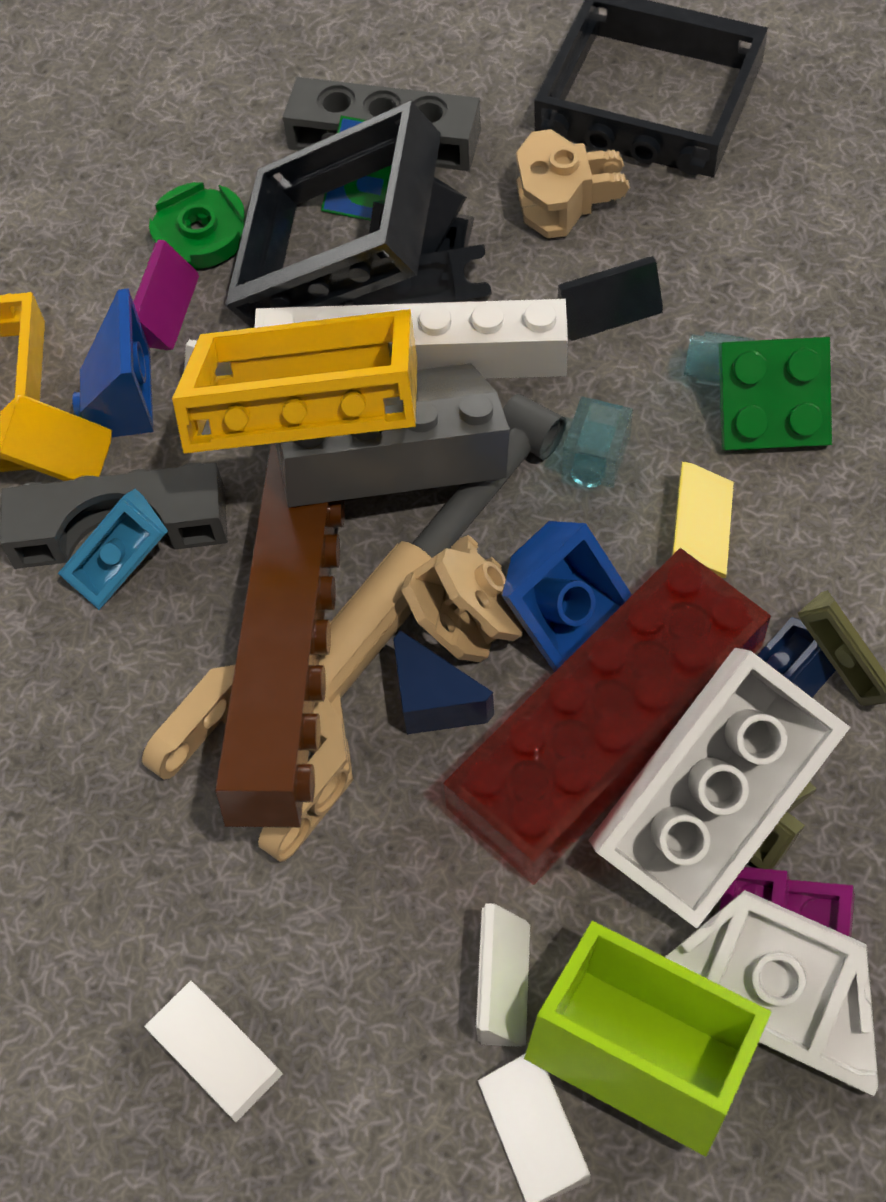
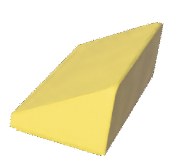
M682 462L670 573L726 578L734 482L688 462Z

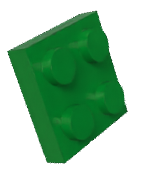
M830 337L719 343L722 450L832 445Z

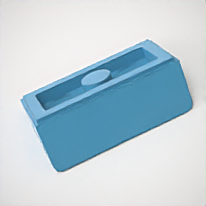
M133 489L118 501L58 574L100 610L165 536L168 530L145 497L139 491Z

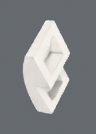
M192 981L185 985L144 1026L235 1122L283 1075L275 1064Z

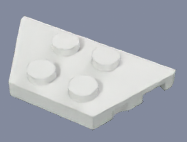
M744 890L665 956V958L772 1011L759 1040L760 1043L875 1096L878 1089V1072L867 944Z

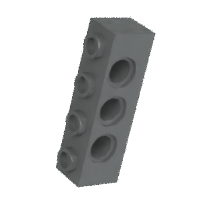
M296 77L282 118L288 149L299 151L337 134L341 115L369 120L412 100L441 133L436 167L470 171L481 132L480 98Z

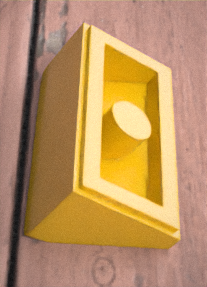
M17 395L0 411V458L62 481L75 480L78 477L87 475L100 477L112 438V430L25 395Z

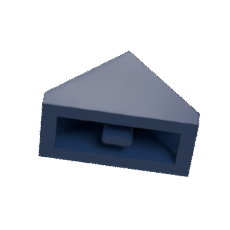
M401 630L393 638L407 735L485 724L490 721L494 716V700L491 690Z

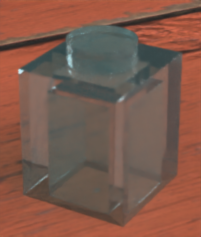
M581 396L563 446L562 475L571 477L576 483L585 487L604 485L614 488L631 437L633 408Z

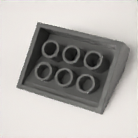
M472 363L417 370L416 427L275 443L288 507L507 478L510 428L497 391ZM400 396L384 398L386 414L403 412V400H400Z

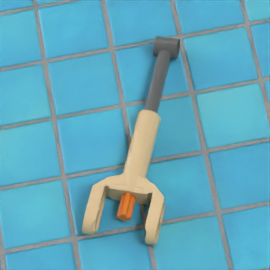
M522 394L514 395L503 408L510 428L507 478L462 484L412 544L404 541L396 544L330 622L329 655H320L319 665H324L326 673L324 701H315L313 712L319 713L320 746L318 751H311L314 755L308 761V764L314 765L315 770L313 802H303L300 827H263L258 840L259 847L278 861L287 860L299 849L353 781L341 698L412 613L401 591L405 577L444 549H450L530 453L543 460L548 458L563 438L567 423L565 417ZM235 665L210 669L147 743L142 756V762L145 767L162 779H170L175 776L221 721L226 724Z

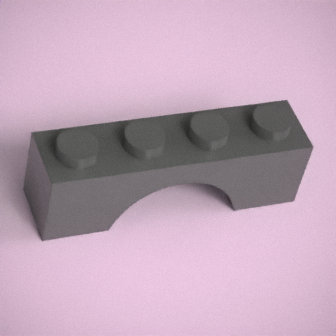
M188 463L181 467L159 470L136 469L126 474L101 477L87 475L78 477L75 480L51 483L29 482L18 487L2 488L0 545L14 569L67 563L78 543L88 533L96 529L118 501L133 489H136L145 497L168 530L165 535L171 542L174 550L228 543L225 488L217 463Z

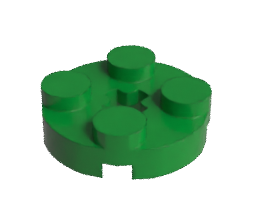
M192 182L178 186L164 194L155 205L157 213L153 217V221L151 218L149 220V231L154 245L158 240H165L196 271L201 268L217 265L232 257L239 250L246 214L243 203L237 194L221 185H218L220 191L205 189L203 182ZM199 221L202 225L207 224L200 229H192L191 224Z

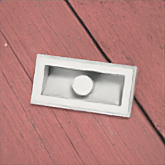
M485 903V907H482L476 1018L477 1039L481 1042V1045L521 1047L526 1045L530 924L504 908Z
M524 1054L479 1079L478 1083L525 1202H545L589 1183L591 1175L548 1072L525 1060Z

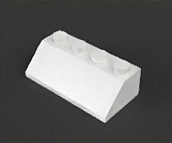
M735 647L588 841L596 853L697 929L850 729V726L752 651Z

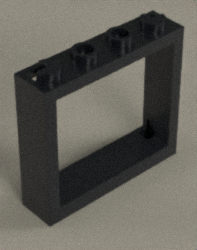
M584 0L534 100L535 131L551 129L568 141L578 144L584 143V145L589 146L594 151L603 150L606 152L608 149L610 151L615 150L616 152L619 151V154L633 157L641 163H657L679 169L688 175L700 174L714 178L762 65L768 27L651 0ZM599 8L607 9L606 15L599 14ZM596 36L741 69L712 137L566 101L565 99ZM741 41L752 43L749 49L740 47ZM696 146L707 148V150L697 148Z
M412 100L258 169L225 306L251 328L255 327L256 308L335 306L417 275L441 133ZM392 165L380 230L283 268L298 204ZM280 173L282 175L281 181H278L273 175Z

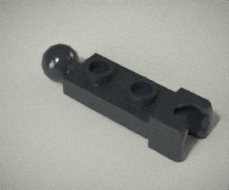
M481 244L421 254L416 276L335 306H345L346 303L351 302L354 305L445 303L490 296L492 291L488 283H472L464 275L465 265L469 261L482 258L485 255V246Z

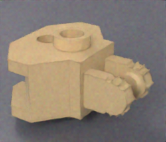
M549 129L531 132L516 152V160L520 176L517 179V190L524 223L547 239L567 236L581 215L591 214L592 204L621 199V197H625L628 189H630L625 174H620L624 163L619 151H610L608 149L606 152L603 150L586 152L584 143L573 144Z
M467 535L462 538L460 537L450 549H444L407 575L401 591L417 623L453 656L460 660L482 662L488 658L492 642L497 639L515 641L522 636L523 626L502 597L506 580L501 571L502 566L492 557L486 560L477 553L478 543L471 536Z

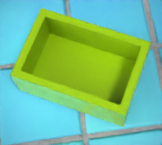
M591 921L536 1017L524 1059L706 1157L728 1113L772 1011Z

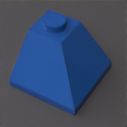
M129 288L117 291L80 369V392H73L72 396L74 414L112 430V437L154 432L150 348Z
M548 521L511 556L502 597L559 680L565 684H568L642 611L586 523Z

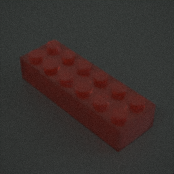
M680 547L443 782L446 808L528 881L535 885L634 781L733 649L736 647L750 650L755 654L763 646L771 615Z

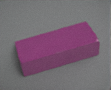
M158 240L155 243L133 302L149 348L173 350L199 274L165 240Z

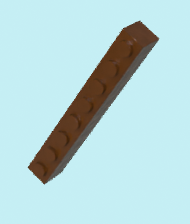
M275 443L270 445L215 790L225 827H300L303 802H313L315 793V770L313 764H308L309 751H318L320 746L319 713L313 712L315 701H324L326 693L324 665H319L320 655H329L331 627L329 619H324L325 610L335 609L334 576H329L330 568H339L340 538L338 534H334L335 527L344 526L345 505L344 500L288 507Z

